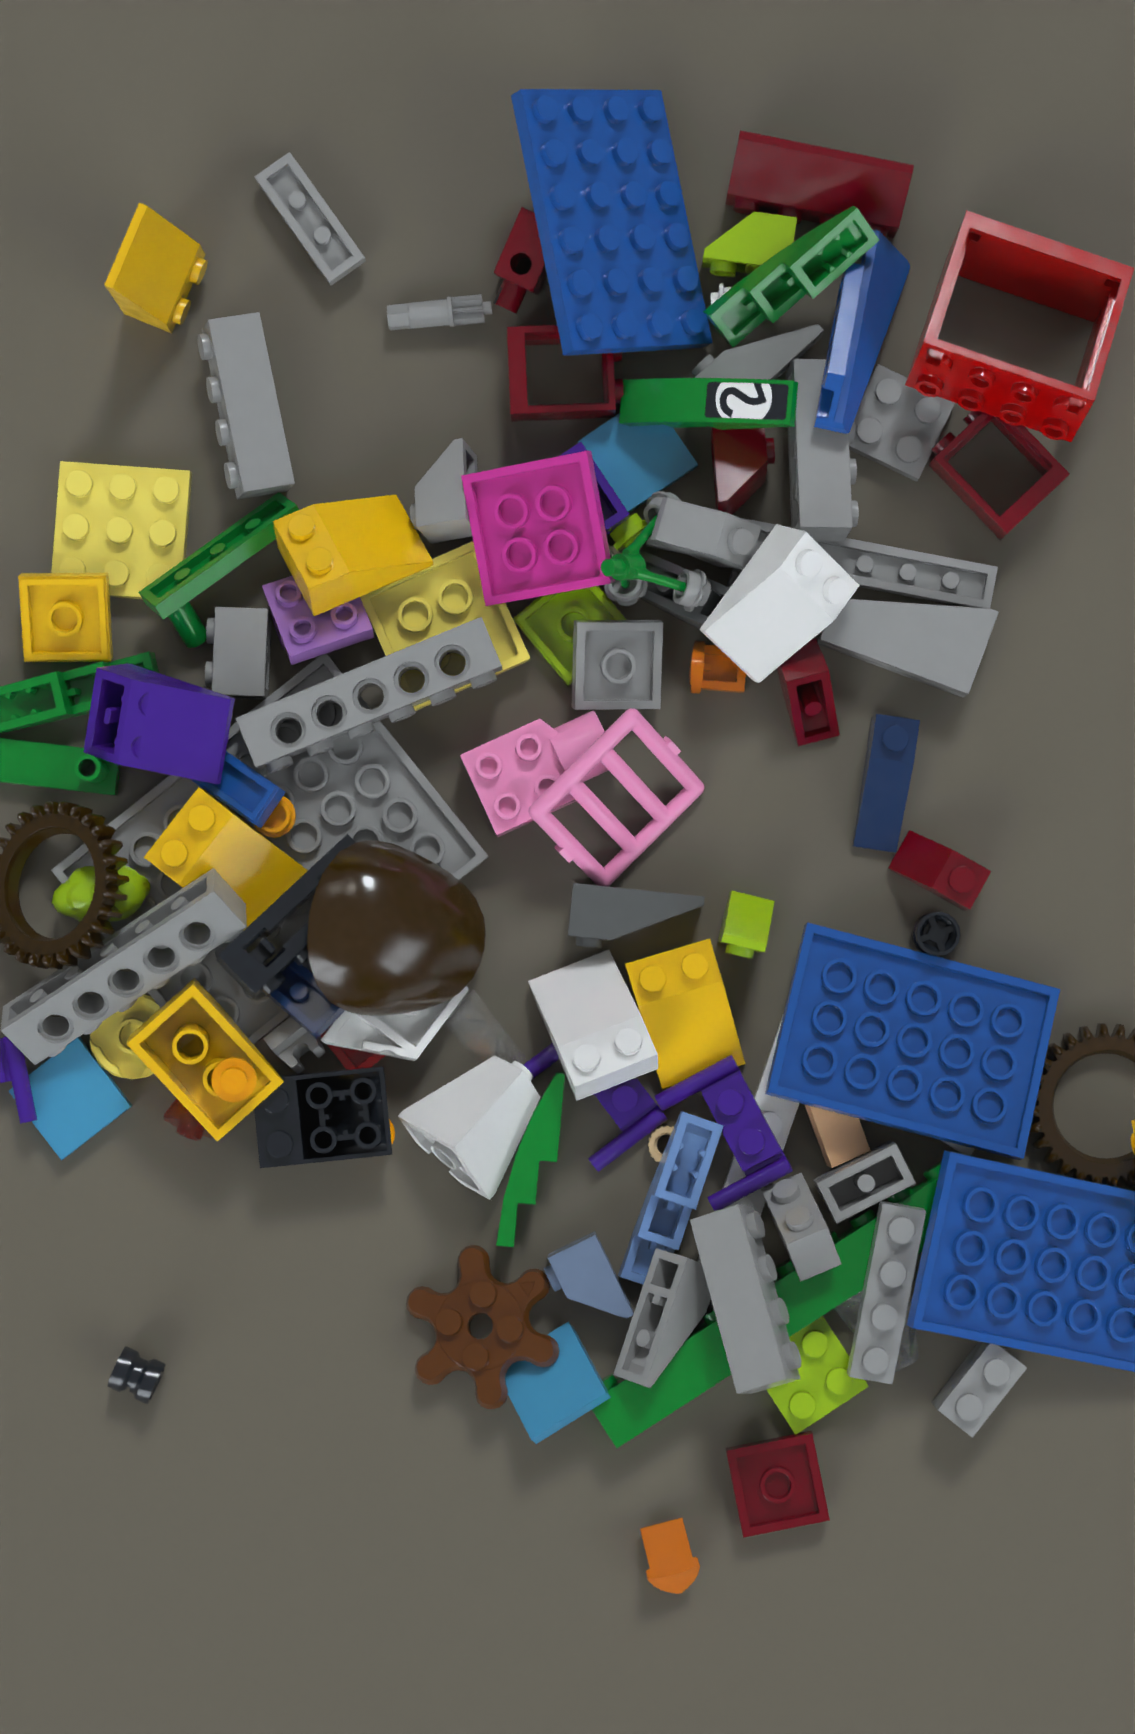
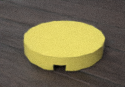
M142 995L128 1010L114 1013L105 1019L94 1032L90 1033V1046L93 1055L99 1065L113 1076L132 1080L150 1077L154 1074L126 1044L128 1037L160 1009L159 1005L150 995Z

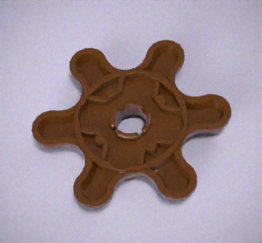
M470 1245L460 1251L457 1264L460 1270V1280L452 1291L439 1293L429 1287L421 1286L413 1289L407 1297L406 1305L409 1313L415 1318L428 1321L434 1327L436 1333V1341L433 1347L416 1361L415 1373L422 1383L436 1385L442 1382L451 1372L465 1371L474 1380L477 1402L486 1409H497L507 1400L508 1389L505 1375L507 1369L513 1363L528 1361L537 1367L545 1368L554 1364L559 1357L560 1350L557 1341L550 1335L537 1332L531 1326L529 1320L532 1307L549 1293L550 1281L542 1270L535 1268L524 1271L513 1282H499L491 1274L488 1252L478 1245ZM487 1314L493 1322L492 1332L484 1339H477L471 1334L470 1324L475 1315Z

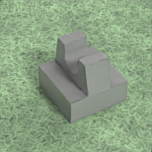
M292 1017L288 1018L263 1038L270 1049L297 1074L305 1069L303 1064L300 1063L299 1058L307 1051L311 1050L318 1058L326 1053L321 1043L322 1038L320 1036L317 1039L314 1038Z

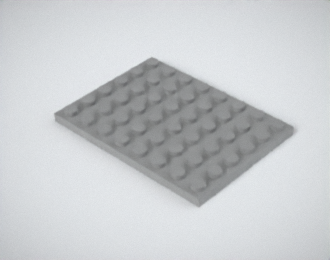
M327 654L320 655L251 711L339 676L342 672ZM360 696L361 706L365 709L371 710L370 707ZM336 703L326 704L319 714L321 724L329 727L337 725L343 716L342 707ZM296 720L285 721L279 728V737L283 743H294L300 738L302 733L301 724ZM381 721L373 723L375 731L365 736L351 740L349 734L332 740L334 748L310 757L308 751L291 757L293 765L270 774L267 767L262 770L255 767L237 722L230 727L226 751L286 792L284 796L292 802L296 811V821L290 832L278 838L265 837L307 870L314 866L347 834L355 842L378 840L411 850L445 869L458 880H461L489 857ZM169 775L107 825L114 827L116 830L111 839L123 843V847L115 856L127 858L128 863L126 866L145 876L150 882L151 887L149 894L135 913L120 921H109L115 932L182 889L180 885L146 860L144 856L197 788L200 787L192 779ZM224 804L226 807H228L230 810H232L235 814H237L240 818H242L244 821H246L249 825H251L253 828H255L254 825H253V823H251L249 820H247L246 818H244L243 816H241L239 813H237L236 811H234L233 809H231L229 806H227L226 804ZM86 844L81 845L51 869L62 884L68 880L77 868L94 866L92 856ZM314 894L267 938L276 950L274 951L275 954L268 958L263 965L266 966L281 951L282 946L309 921V912ZM193 922L190 925L201 926L204 923ZM101 933L105 939L111 936L110 934ZM262 934L246 951L250 953L266 936ZM222 943L208 952L207 956L195 966L188 965L174 974L165 986L148 991L161 1008L195 977L223 1007L253 1044H256L290 1016L263 992L253 999L217 962L218 954L230 943ZM160 945V946H156L155 948L165 949V948H168V947H167V946ZM308 959L302 965L313 974Z

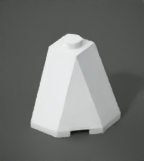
M494 1055L407 1107L398 1117L414 1141L428 1154L433 1152L441 1162L451 1168L449 1173L462 1185L490 1200L495 1195L541 1097L531 1083L533 1075L524 1065L518 1061L509 1063Z

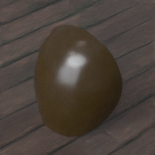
M378 840L356 842L341 850L324 870L314 894L309 912L307 943L309 963L315 982L326 998L335 1006L347 1012L360 1015L385 1016L404 1014L427 1009L446 1002L459 994L474 978L481 963L486 937L484 916L477 899L469 889L451 873L434 862L392 843Z

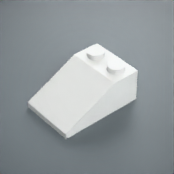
M776 524L699 630L754 682L760 683L830 625L860 585L806 531Z
M610 950L528 981L576 1101L658 1069L657 1051Z

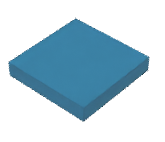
M619 413L577 441V444L582 442L587 451H591L594 462L628 513L647 502V499L652 497L654 492L663 491L697 468L698 464L673 427L667 425L626 426L619 423Z
M80 1037L69 1043L60 1054L51 1057L29 1074L37 1120L32 1121V1123L61 1160L68 1157L133 1106L107 1071L99 1065L91 1050ZM11 1088L8 1092L15 1099L13 1088Z
M569 1322L547 1334L553 1337L559 1345V1357L554 1364L542 1368L528 1361H517L507 1369L505 1375L508 1396L530 1439L535 1444L611 1398L577 1332Z

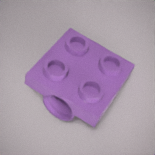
M293 576L262 585L278 638L283 650L287 653L291 665L374 638L373 628L360 597L313 616Z

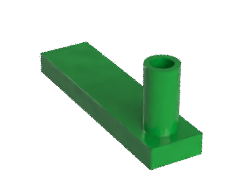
M278 492L138 593L145 604L163 620L167 617L169 618L186 647L194 648L201 645L207 640L206 628L189 601L274 541L276 535L273 521L298 511V506Z
M0 738L1 783L117 796L121 765L83 752L84 748Z

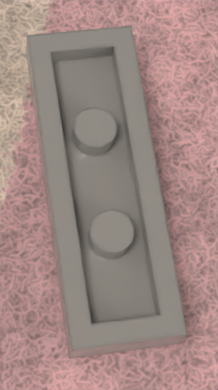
M290 152L254 176L256 182L330 286L366 262L362 252Z

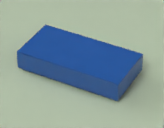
M227 751L220 784L192 779L194 783L259 828L263 827L286 793L283 789Z

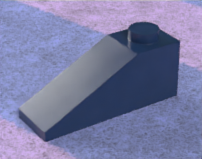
M875 714L871 718L852 847L897 852L914 765L920 720Z

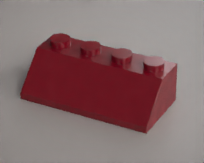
M740 130L725 204L734 206L733 210L744 215L761 211L797 217L796 224L806 220L819 223V225L855 206L873 230L880 231L886 238H895L900 226L914 165Z

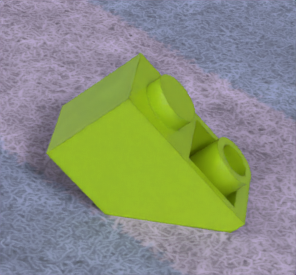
M761 212L751 213L704 248L701 267L710 268L711 274L721 277H734L736 272L750 274L768 259L794 242L797 217Z
M736 891L729 892L717 940L719 943L727 944L725 953L753 959L754 952H765L775 901Z

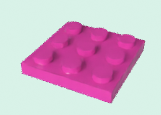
M591 451L461 475L485 606L615 583V579L612 576L607 577L601 571L603 560L609 559L611 556Z

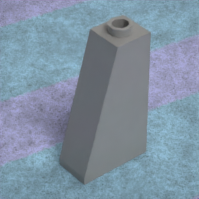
M850 599L836 619L820 632L817 642L824 647L963 698L970 692L999 611L989 608Z

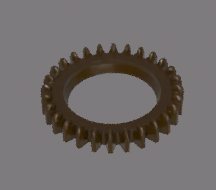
M48 801L44 806L38 804L31 806V813H18L17 819L21 825L14 823L5 825L6 830L11 835V839L0 837V846L3 849V853L0 854V943L5 944L4 952L8 955H14L16 960L21 963L30 964L32 967L61 970L64 965L77 966L78 958L89 960L92 957L90 947L99 949L104 947L100 933L113 935L115 932L108 920L110 917L122 918L123 914L114 905L115 902L127 900V895L118 891V886L129 882V877L119 875L118 870L125 866L128 861L127 858L115 856L123 847V843L111 839L116 830L114 827L103 825L105 821L104 816L93 814V809L65 801L60 803ZM71 834L82 839L92 856L95 869L94 894L89 909L82 921L67 935L59 939H53L40 935L26 921L19 901L20 876L29 855L41 842L54 835Z
M1097 1023L1094 1037L1087 1026L1079 1027L1080 1041H1077L1071 1033L1063 1034L1065 1049H1062L1055 1043L1048 1045L1054 1059L1051 1061L1045 1058L1043 1068L1045 1072L1041 1077L1033 1116H1037V1120L1031 1123L1030 1133L1041 1132L1042 1135L1032 1145L1037 1150L1050 1147L1043 1159L1047 1164L1061 1159L1056 1172L1059 1175L1065 1176L1074 1168L1073 1178L1084 1180L1089 1174V1181L1101 1184L1103 1177H1105L1107 1185L1118 1187L1119 1176H1121L1125 1184L1131 1188L1135 1186V1154L1133 1151L1115 1158L1089 1156L1074 1148L1063 1137L1055 1120L1054 1096L1056 1088L1065 1072L1076 1062L1096 1054H1115L1135 1062V1028L1126 1038L1124 1025L1116 1024L1110 1036L1106 1023Z

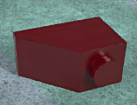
M712 427L711 455L716 510L733 515L766 482L767 464H775V445L773 437L766 438L765 428L720 430Z
M811 639L777 668L798 747L840 736L829 669L817 639Z
M908 830L888 866V869L963 911L972 908L992 872L955 850L911 830Z

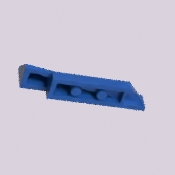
M878 230L873 231L880 241L862 256L861 264L854 263L844 271L839 284L814 424L816 428L843 434L850 432L910 270L908 260Z

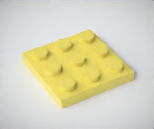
M60 461L51 573H108L110 597L142 599L138 593L186 559L192 472L189 470Z
M473 541L433 558V566L360 597L386 656L482 617L503 669L495 673L496 675L531 660L506 603L485 606ZM450 653L442 659L441 670L450 676L458 675L464 670L466 660L458 653ZM418 670L405 672L400 680L401 688L409 693L419 691L425 682L424 674ZM471 683L455 689V693L471 687ZM429 700L414 706L415 711L431 705V702Z

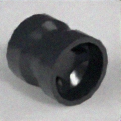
M927 913L918 918L913 925L912 940L916 948L922 953L933 956L946 955L953 951L959 943V925L947 913Z
M126 1346L118 1358L107 1387L118 1392L129 1387V1392L134 1394L136 1400L148 1405L162 1378L166 1364L156 1359L149 1361L143 1359L138 1351Z

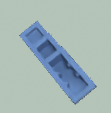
M682 1111L680 1112L641 1208L618 1273L619 1277L644 1284L656 1248L671 1253L679 1250L692 1209L696 1210L723 1125Z

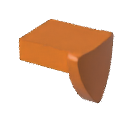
M695 640L689 667L691 693L700 694L701 690L744 693L746 673L717 646L705 645L704 641Z
M683 1518L640 1528L650 1568L646 1570L648 1581L654 1587L665 1592L674 1594L684 1592L698 1576L700 1564L698 1557L692 1556Z

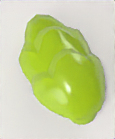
M126 865L118 870V874L128 876L129 882L118 886V891L126 894L127 900L115 902L114 905L123 915L122 918L110 917L108 921H120L131 916L139 909L150 892L151 887L148 879ZM94 866L77 868L68 880L54 891L52 904L57 912L75 918L79 922L82 921L89 909L94 894Z

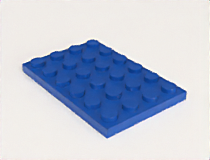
M520 89L513 93L511 99L563 356L703 348L712 344L708 317L703 312L706 310L662 91Z
M807 922L804 925L765 1094L1020 1161L1025 1156L1060 989Z
M944 1150L907 1326L1135 1372V1191Z

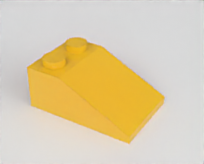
M139 202L104 285L125 315L172 334L176 323L182 325L188 315L191 301L187 297L193 283L199 285L202 281L208 261L204 259L205 253L198 242L149 206Z
M396 494L312 504L273 521L278 550L313 616L433 566L430 554Z
M200 787L197 788L144 856L146 860L182 888L214 868L245 902L247 927L308 871Z
M710 938L624 964L637 1008L658 1054V1069H656L662 1089L687 1079L731 1054L738 1066L745 1065Z
M195 977L128 1037L126 1043L217 1142L284 1082L229 1014ZM229 1057L245 1059L253 1066L256 1072V1086L253 1093L247 1099L240 1102H228L221 1099L214 1092L211 1083L212 1073L216 1065Z

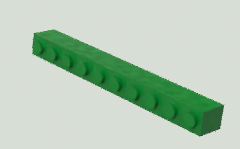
M942 1161L923 1172L926 1179L913 1188L908 1187L886 1198L888 1202L921 1207L926 1210L918 1254L923 1250ZM869 1207L849 1220L852 1227L838 1236L835 1231L830 1232L841 1265L803 1281H800L790 1258L776 1267L778 1275L777 1279L774 1280V1285L778 1298L783 1299L788 1310L789 1323L785 1325L789 1337L863 1290L878 1210L874 1212ZM714 1308L705 1313L702 1317L704 1323L694 1328L651 1388L620 1377L616 1379L613 1374L602 1379L611 1398L593 1408L592 1411L616 1448H619L732 1375Z

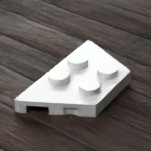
M466 985L459 994L446 1002L427 1009L404 1014L373 1016L344 1011L334 1021L321 1041L328 1045L415 1061L469 989Z

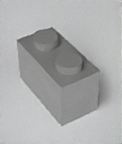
M215 607V618L207 619V644L214 645L213 661H206L205 687H210L214 692L235 699L265 700L269 696L272 615L267 608Z
M891 1140L812 1179L831 1218L836 1223L916 1183L896 1143Z
M802 1172L761 1189L775 1227L800 1281L841 1265L827 1224Z
M979 1341L931 1403L939 1412L973 1438L1027 1367L1000 1345Z

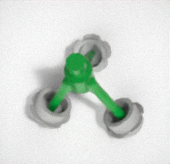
M657 491L652 494V497L647 499L644 509V517L648 525L621 554H615L611 558L603 560L601 564L602 573L607 577L612 576L615 579V583L605 584V593L610 600L618 601L619 605L631 606L637 602L639 597H643L646 594L648 581L674 589V602L683 605L685 611L692 612L695 607L705 605L710 595L711 583L706 580L705 572L699 569L694 571L684 569L676 580L647 570L645 560L639 554L640 548L652 535L662 498L668 497L681 501L675 494Z

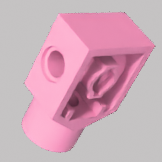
M594 710L555 728L549 726L542 719H537L460 755L497 837L533 822L534 820L529 815L530 806L605 732ZM599 762L582 781L585 782L609 770ZM568 793L550 812L557 811L576 802V800Z

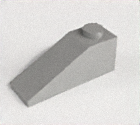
M819 324L724 350L715 359L709 354L691 373L695 378L776 380L790 367L793 359H799L821 339L824 330Z
M658 1248L655 1249L613 1375L649 1388L652 1387L707 1311L711 1296L702 1263Z

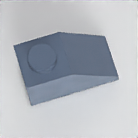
M595 1231L548 1254L550 1265L544 1267V1270L555 1292L563 1289L568 1299L626 1319L633 1316V1308Z

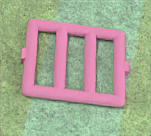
M631 708L626 710L530 806L529 815L557 844L554 848L566 861L570 863L573 860L596 885L609 887L704 792V784L679 757L678 754L681 750L667 736L662 738L638 710ZM631 730L684 787L666 806L613 750ZM599 762L612 773L653 818L635 837L582 781ZM568 793L622 848L604 867L550 812Z

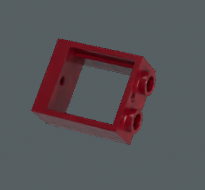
M557 325L507 327L511 422L613 418L615 416L616 405H621V397L624 395L623 378L614 379V362H622V352L602 354L604 402L528 405L525 346L561 345Z
M971 411L963 419L968 426L957 437L950 431L932 448V451L937 456L931 461L929 466L1001 540L1063 482L1070 473L1026 427L1022 425H1009L1000 418L981 411ZM990 422L1043 475L1001 516L948 462Z

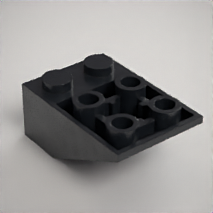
M384 1066L282 1075L280 1077L284 1082L254 1109L260 1168L393 1155Z

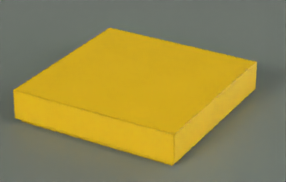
M21 573L18 576L24 662L112 661L113 644L108 573Z

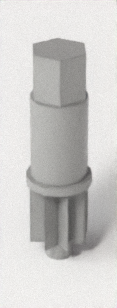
M482 294L459 297L448 296L447 299L387 305L390 331L485 323L484 315L492 314L491 301L483 302Z

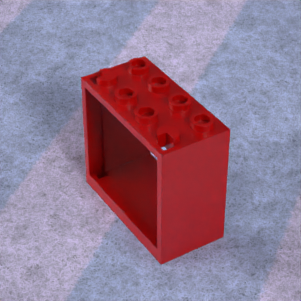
M966 210L947 255L905 386L914 388L920 394L928 397L937 396L955 402L965 410L981 411L998 417L1006 424L1013 426L1022 425L1039 431L1047 438L1072 442L1095 401L1134 267ZM958 276L1094 322L1075 386L938 339Z

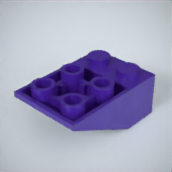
M130 663L97 667L83 752L122 766L220 784L235 698Z

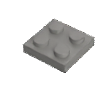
M877 364L854 420L855 436L853 443H849V450L917 482L955 402L937 396L928 397L922 395L916 389L905 386L907 377Z
M574 620L572 708L575 710L661 709L663 622L660 620Z

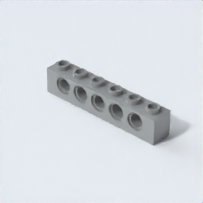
M479 617L235 719L255 767L259 770L267 767L270 774L293 765L291 757L308 751L310 757L334 748L332 740L349 734L351 740L365 736L375 731L373 725L375 722L388 717L391 723L406 719L416 714L414 706L429 700L432 706L445 703L457 697L455 689L471 683L473 689L486 686L496 681L495 673L503 669L482 617ZM450 653H458L466 660L464 670L455 676L447 675L441 670L442 659ZM409 670H418L425 677L423 687L414 693L404 691L400 685L402 675ZM375 686L383 691V702L376 709H365L360 704V695L364 689ZM336 703L343 710L341 721L335 726L322 725L319 719L321 709L326 704ZM296 720L301 724V736L294 743H283L280 740L279 728L285 721Z
M214 868L103 940L104 947L102 949L92 947V957L89 960L78 958L77 966H63V969L57 970L4 1005L1 1032L34 1065L48 1056H57L74 1039L82 1034L88 1035L94 1032L105 1019L114 1013L128 1010L139 997L151 989H159L165 986L174 974L188 965L195 966L207 956L208 952L222 943L232 942L247 928L245 902ZM193 922L204 923L201 926L190 925ZM163 945V946H167L168 948L158 949V948H155V947H156V946ZM121 969H131V970H133V971L123 972V971H120V970H121ZM86 992H95L97 994L90 995L86 994ZM51 1015H60L62 1017H52Z

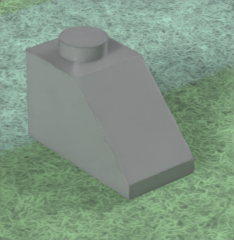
M463 438L454 439L415 486V504L410 506L411 521L414 528L419 530L431 544L472 536L461 475L478 472L477 455Z
M663 497L650 540L717 567L744 569L754 555L762 527L726 512Z

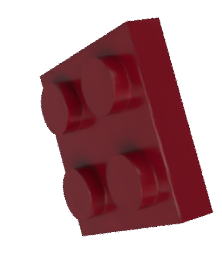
M812 1431L725 1448L743 1538L830 1521Z

